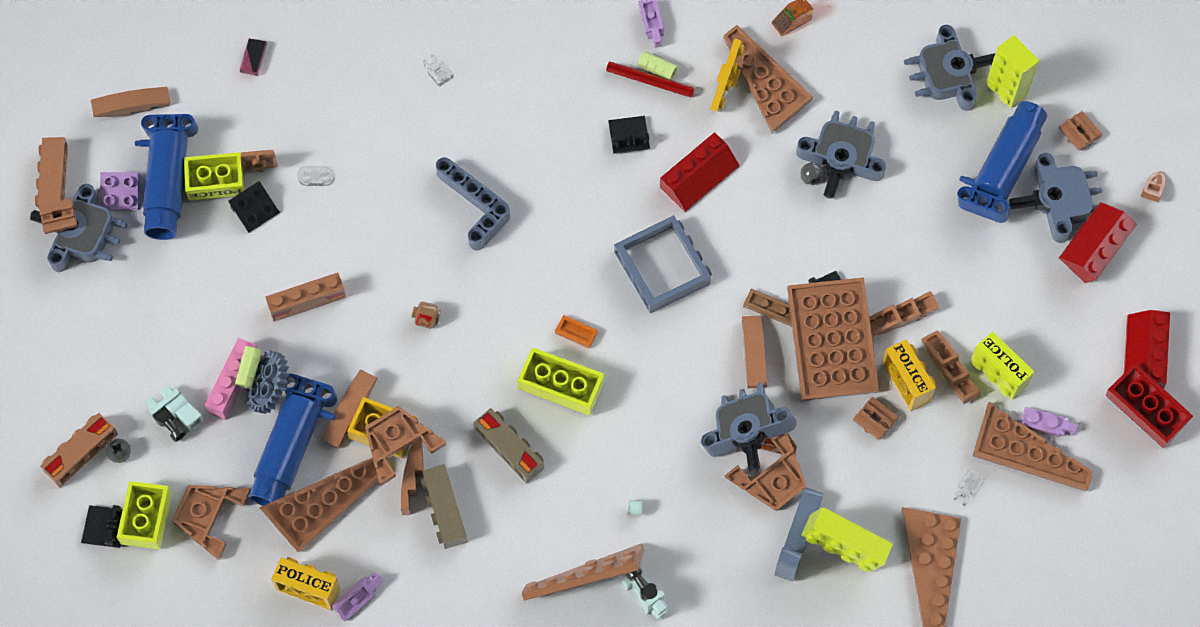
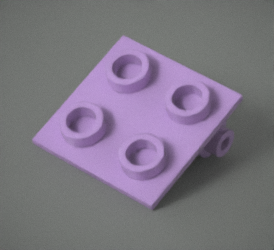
M100 172V206L108 210H138V186H140L138 173Z

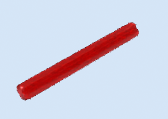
M611 61L608 62L606 67L607 72L680 95L692 97L694 93V88Z

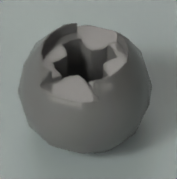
M807 163L801 168V179L806 184H818L823 180V168L817 163Z
M117 438L111 440L107 445L106 455L112 462L122 463L130 457L131 446L124 439ZM120 448H121V449H122V452H119V451H118L117 454H116V453H115V450H120Z

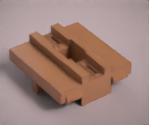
M1083 111L1075 114L1071 119L1066 120L1065 123L1059 126L1060 131L1068 138V143L1071 142L1078 151H1082L1102 136V132ZM1078 129L1083 130L1084 134H1081Z
M273 150L241 152L244 170L259 169L260 172H263L264 168L278 166Z
M71 198L39 206L43 232L45 234L57 231L62 233L63 230L77 227V219ZM57 214L62 215V217L54 218Z
M871 397L859 413L855 415L853 421L862 427L864 432H868L877 440H880L892 425L897 422L898 416L874 397ZM873 415L880 418L878 423L871 418Z

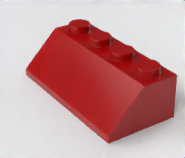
M714 132L660 177V188L686 212L739 167V163L728 144Z
M1100 202L1058 258L1084 283L1095 281L1135 229L1137 223L1124 211Z
M1147 310L1128 314L1126 325L1124 373L1136 363L1163 389L1167 384L1170 312Z
M1136 363L1107 390L1105 395L1163 449L1193 418V415Z

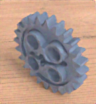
M269 350V352H264V356L261 355L252 389H246L249 392L246 397L249 399L248 404L251 405L250 409H253L254 412L271 413V409L275 410V404L279 405V399L283 398L282 393L286 391L285 384L288 383L286 378L289 376V373H286L289 366H286L288 361L285 360V356L282 353Z

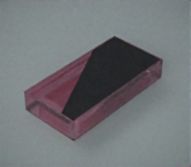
M248 39L239 69L240 73L258 76L267 47L266 41Z

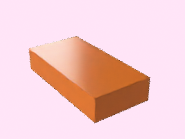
M563 315L555 329V334L590 349L598 334V330Z

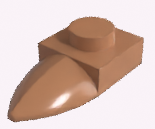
M1161 171L1149 176L1141 197L1159 203L1166 184L1165 176Z

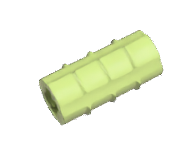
M647 51L642 53L638 61L639 67L669 80H673L678 69L676 65Z
M245 346L241 364H239L236 385L252 389L262 353L260 349Z

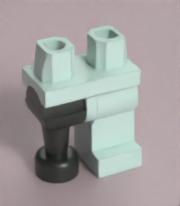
M168 385L160 390V394L164 397L160 402L154 397L145 402L151 417L161 427L165 426L171 432L170 437L174 442L181 440L187 433L182 426H176L173 421L175 418H178L190 432L204 422L202 415L191 406L177 389L173 390Z
M640 567L639 570L627 573V577L623 579L622 585L626 590L630 588L634 590L639 597L640 604L644 607L645 613L647 615L652 613L657 620L666 615L668 606L664 602L665 594L662 590L657 594L656 585L646 579Z

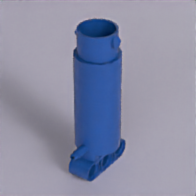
M1029 101L1020 102L1013 116L1008 117L976 179L960 176L959 180L972 186H963L957 192L958 206L961 209L998 223H1004L1009 219L1010 209L1007 199L1042 134L1041 128L1047 119V113L1042 107Z
M190 114L146 115L141 120V126L150 139L135 141V146L149 147L143 215L145 216L144 234L152 239L169 240L176 237L177 221L181 217L185 174L184 157H186L187 139L197 134L198 125Z
M289 373V376L286 378L288 383L285 384V399L254 472L255 480L248 495L250 500L264 506L284 497L286 491L291 489L319 417L327 420L335 419L334 414L322 410L323 407H332L337 402V395L332 386ZM289 383H295L293 387H287ZM313 388L310 393H305L306 389ZM331 393L329 398H323L325 394Z

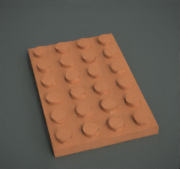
M864 277L788 285L787 293L801 401L879 392Z

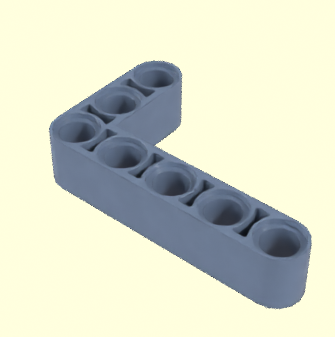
M442 157L436 162V172L439 179L485 213L468 232V242L471 249L481 250L509 221V205L452 160ZM443 167L449 168V169H447V170H445V171L440 170V169L443 168ZM456 178H462V179H463V180H461V181H459V182H458V181H455ZM470 189L477 190L476 192H469ZM491 200L490 203H484L483 201ZM501 210L505 211L504 214H498L497 212ZM486 224H492V225H493V226L490 227V228L485 227ZM474 237H480V238H481V239L478 240V241L472 240Z
M807 487L804 488L785 545L782 547L777 562L775 576L794 581L807 544L806 538L801 536L810 514L819 509L824 493Z

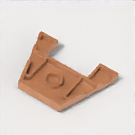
M399 406L365 426L381 486L396 477L395 472L386 459L416 440L421 439L431 454L446 446L444 439L439 438L432 430L423 426L417 419Z
M787 433L770 439L783 456L752 481L739 465L724 476L775 511L807 487Z
M188 485L172 522L213 557L220 560L227 544L225 541L209 536V533L224 501L227 500L244 507L251 489L244 487L239 489L233 487L217 488L214 486Z

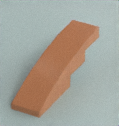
M156 87L110 94L91 99L90 103L93 117L130 116L131 112L150 111L151 107L170 106L171 101L167 87Z
M929 291L915 299L910 298L896 306L893 304L870 316L872 338L905 326L939 310L940 308L932 292Z
M742 316L747 388H757L758 383H763V387L767 388L761 316Z
M938 330L921 339L939 371L963 404L981 396L980 390L970 379L969 372L960 363L959 356Z
M361 369L359 370L334 412L335 419L330 420L321 438L322 440L340 448L362 398L369 397L378 379L377 377Z
M421 439L412 443L404 468L401 487L402 515H410L409 496H417L416 477L423 476V446Z

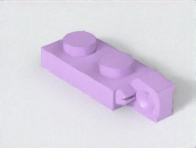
M657 0L638 1L646 36L648 39L652 38L654 48L662 47L661 36H664V27Z
M1028 407L1024 409L1021 423L1033 431L1056 437L1064 436L1065 433L1074 436L1076 433L1077 424L1068 422L1067 418Z
M375 572L368 577L365 576L331 606L345 622L375 596L376 587L383 580Z

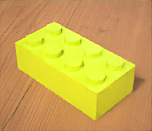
M1013 35L997 47L986 83L992 91H995L1000 96L1004 104H1008L1012 108L1028 95L1040 60Z
M532 347L517 383L519 390L590 416L603 387L604 374Z
M824 507L810 514L801 536L806 538L807 542L824 547L823 549L828 553H836L841 556L843 561L853 562L858 565L859 569L865 572H872L883 566L893 543Z

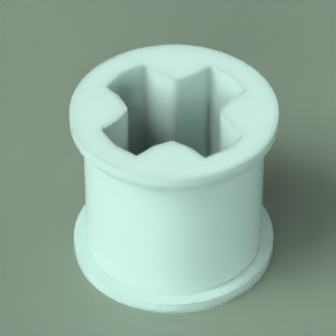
M629 500L628 515L641 516L642 501Z

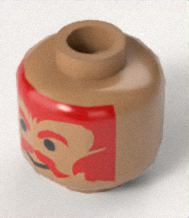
M421 301L418 307L414 306L411 317L415 318L414 322L417 326L431 329L434 325L438 324L441 311L438 310L437 305Z

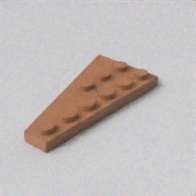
M736 25L724 34L723 39L729 51L731 50L734 38L744 41V52L742 56H738L736 63L739 64L738 68L741 70V74L771 133H773L809 104L813 97L750 36Z
M988 402L973 457L1087 492L1093 471L1074 458L1068 457L1061 452L1062 450L1056 446L1053 447L1040 435L1022 423L1016 422L1009 417L1010 415L1004 411L1001 412L994 407V404Z
M373 457L261 506L259 509L295 551L300 552L378 480Z
M902 507L922 627H945L961 518Z
M643 544L635 545L598 560H589L582 566L544 580L530 582L525 585L521 593L523 600L533 599L639 570L645 551Z

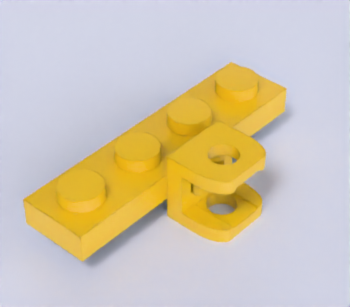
M734 38L726 64H722L716 80L719 84L710 107L711 110L719 112L720 109H723L726 103V98H724L726 91L729 92L731 87H736L741 70L738 69L739 64L736 62L738 56H742L744 52V41Z

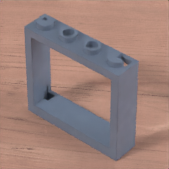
M674 215L614 244L615 255L649 313L710 284L712 273L709 267L704 266L700 252L698 250L695 251L691 237L689 235L686 236L683 231L684 226L680 220L677 221ZM673 228L701 276L654 298L626 250Z

